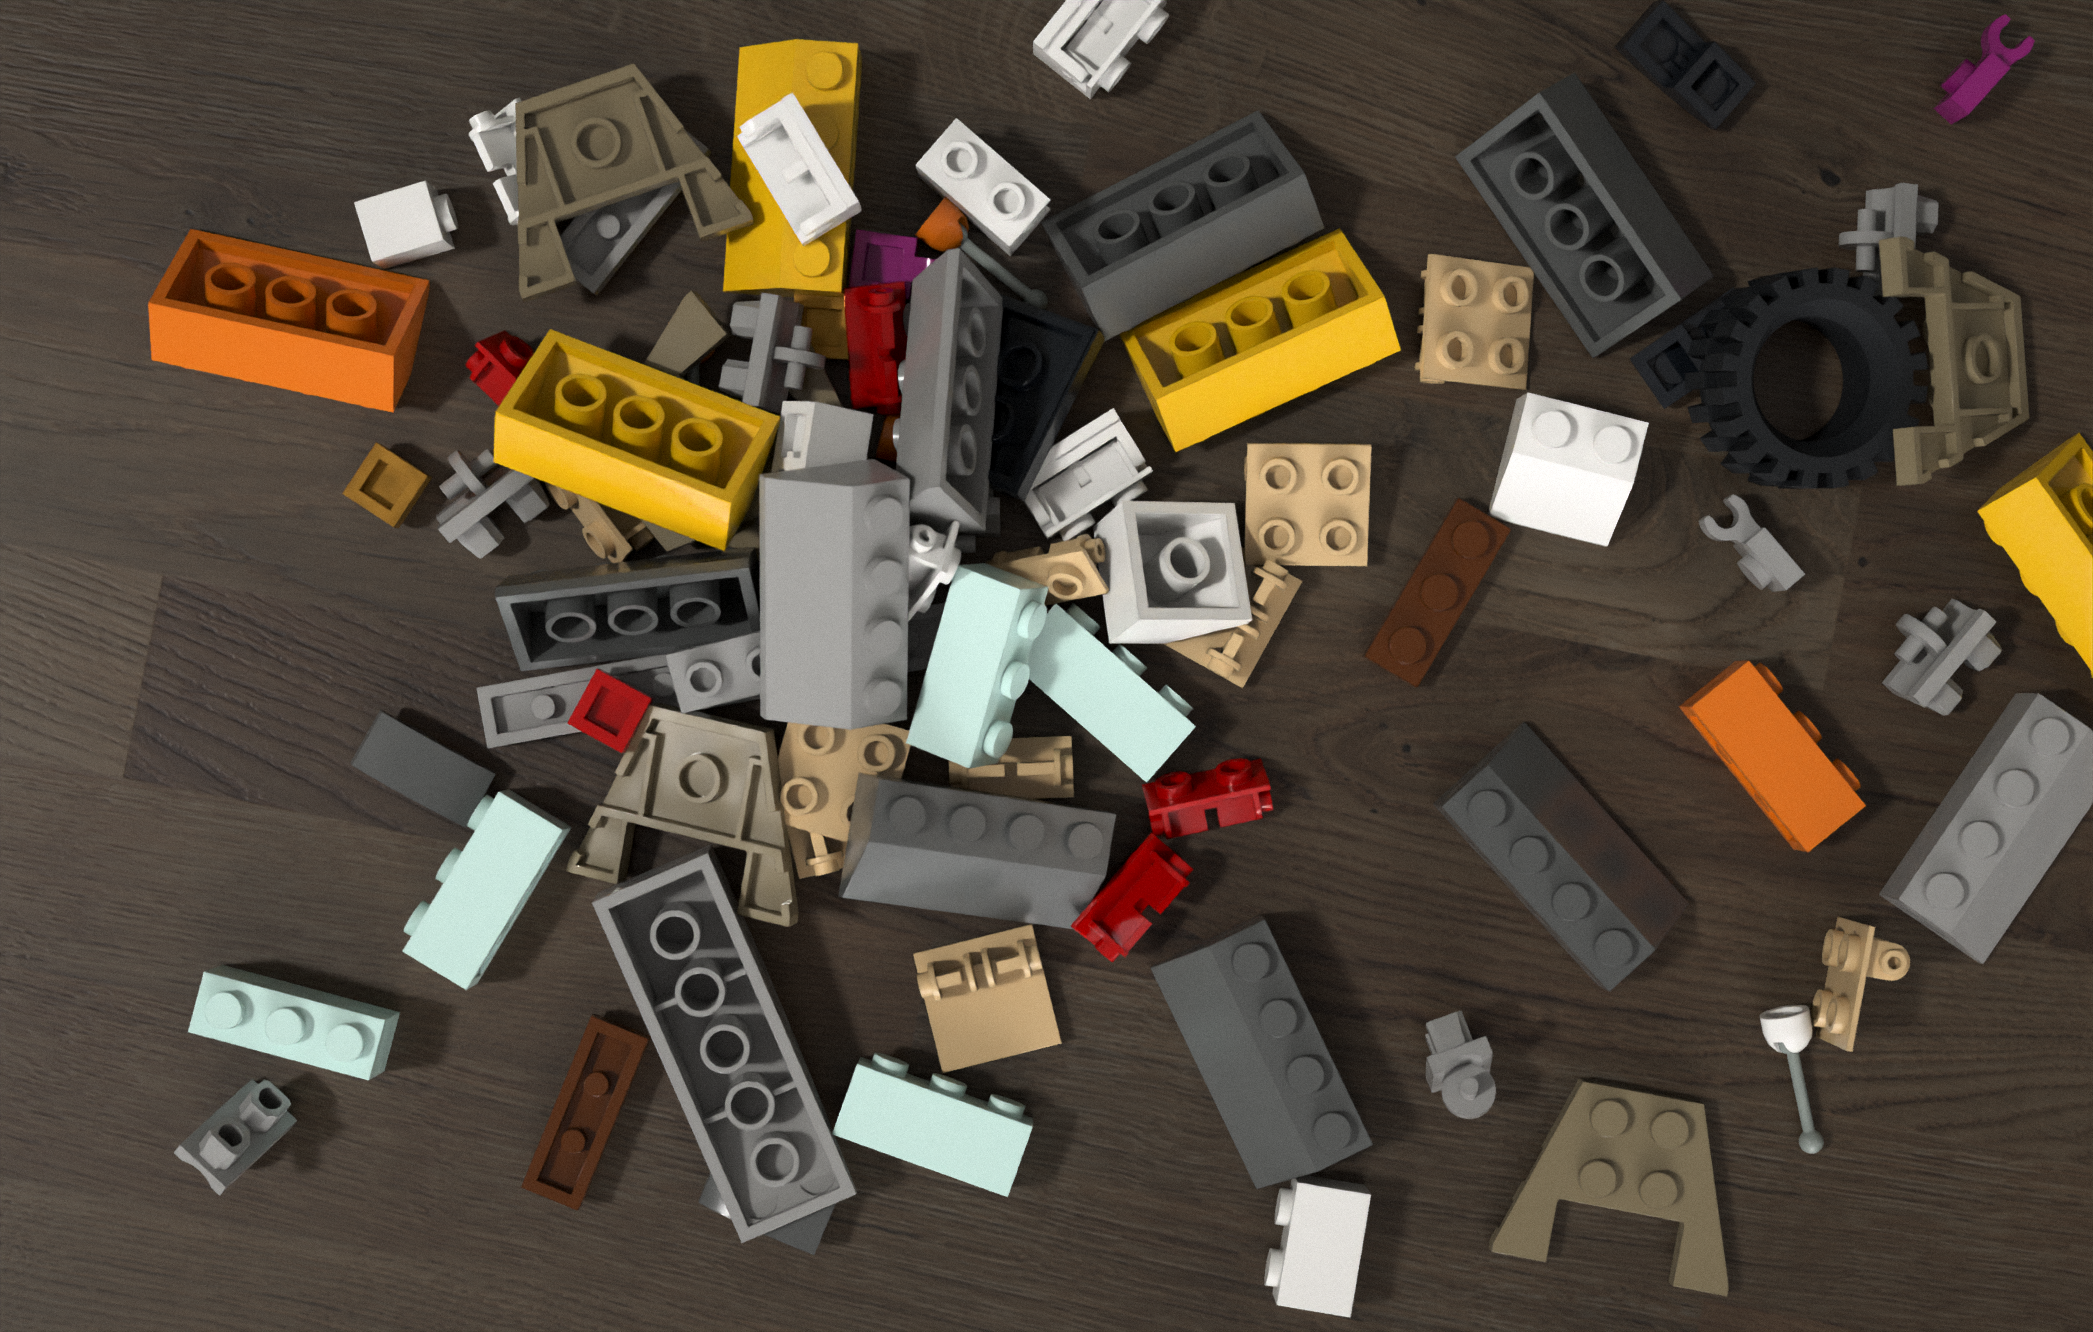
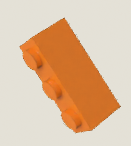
M1749 660L1735 661L1682 703L1679 708L1794 850L1809 852L1866 806L1855 793L1861 785L1856 776L1841 760L1836 758L1833 762H1830L1818 747L1817 743L1822 739V736L1808 717L1801 711H1797L1794 714L1789 711L1778 697L1783 692L1782 685L1765 665L1759 662L1756 666H1753Z

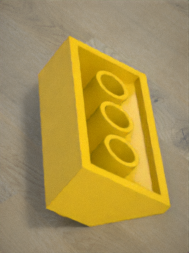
M793 39L739 48L730 188L748 207L754 224L727 233L724 293L749 295L768 293L782 297H794V294L844 297L843 288L847 287L851 218L803 246L737 136L742 133L740 127L744 123L793 92L853 191L862 55L858 43Z
M1340 228L1217 283L1194 295L1189 300L1176 304L1141 322L1135 328L1119 334L1153 411L1175 452L1202 442L1215 434L1248 419L1257 417L1270 409L1401 351L1385 296Z
M550 329L495 412L493 462L725 551L750 508L759 483V474L763 472L780 424V416Z
M2078 433L1999 488L1977 512L1984 520L1985 529L1990 538L2005 549L2020 570V577L2025 587L2033 595L2040 598L2055 619L2056 628L2060 636L2067 644L2075 647L2090 668L2093 678V451L2082 435Z

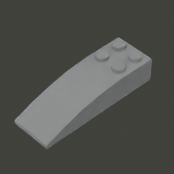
M710 844L598 892L592 902L741 1242L744 1243L856 1195L857 1190L835 1135H832L833 1129L746 920L744 916L737 914L738 902L713 845Z

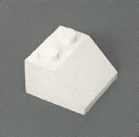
M1527 392L1516 400L1488 515L1504 522L1607 547L1634 484L1649 423Z
M1121 501L1093 527L1094 537L1102 540L1106 552L1105 561L1098 563L1099 573L1109 588L1108 593L1102 594L1109 644H1166L1248 624L1252 621L1235 503Z

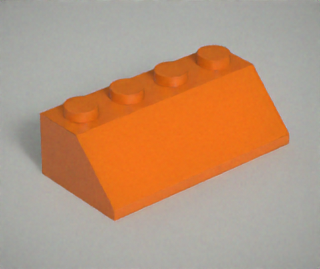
M190 229L148 302L151 360L236 378L246 382L296 391L306 395L356 404L366 408L394 412L412 373L430 290V280Z

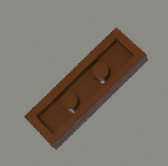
M1455 499L1362 657L1409 685L1418 688L1510 533L1511 528L1462 499Z
M594 1013L591 1015L521 1188L577 1211L582 1207L651 1036Z

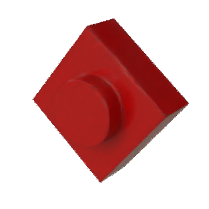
M596 669L567 724L618 752L625 753L649 705L652 704L655 698L602 669Z

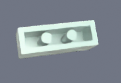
M986 563L958 565L950 585L906 741L907 744L969 769L998 763L999 758L1007 751L1012 739L1013 727L1010 724L1016 699L1022 695L1029 680L1030 668L1027 665L1033 640L1039 636L1046 622L1047 608L1044 602L1049 587Z
M1073 603L1065 612L1059 605L1055 604L1047 613L1046 622L1041 633L1033 640L1027 665L1030 668L1029 679L1145 782H1148L1196 727L1186 718L1193 708L1166 684L1157 693L1141 679L1140 676L1147 667L1121 644L1112 652L1094 637L1101 627L1077 605Z
M509 789L499 791L495 798L486 795L481 800L467 825L475 830L463 851L455 847L449 853L435 879L443 883L431 904L423 900L417 906L404 928V932L410 935L411 938L402 952L465 990L479 982L572 828Z
M222 965L204 971L188 1032L370 1080L385 1071L400 1012Z
M875 1052L872 1060L860 1057L832 1135L1008 1197L1033 1128V1118L1023 1115L1025 1110L1023 1104L996 1094H991L988 1102L966 1095L967 1085L945 1075L933 1073L930 1081L907 1073L908 1063L886 1054Z

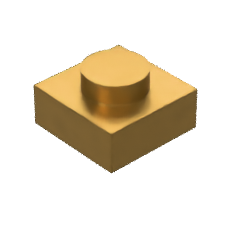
M794 294V302L804 305L801 326L813 329L811 343L815 352L826 356V359L848 361L844 297Z
M376 442L342 494L392 527L399 529L432 477L384 445Z

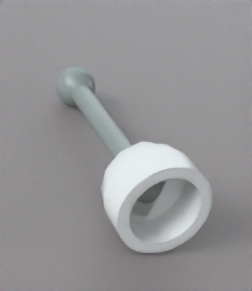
M1787 1005L1773 1008L1760 1014L1763 1035L1767 1043L1774 1050L1787 1054L1803 1130L1799 1137V1146L1804 1152L1814 1154L1822 1149L1824 1139L1814 1127L1799 1052L1808 1045L1812 1038L1813 1025L1809 1007L1806 1005Z

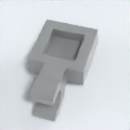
M1732 494L1723 500L1733 513V522L1729 528L1719 527L1710 515L1704 516L1699 520L1701 530L1710 539L1735 543L1733 547L1743 557L1737 562L1739 568L1760 590L1768 586L1772 592L1785 591L1805 575L1765 527L1760 528L1754 521L1747 504L1740 497Z

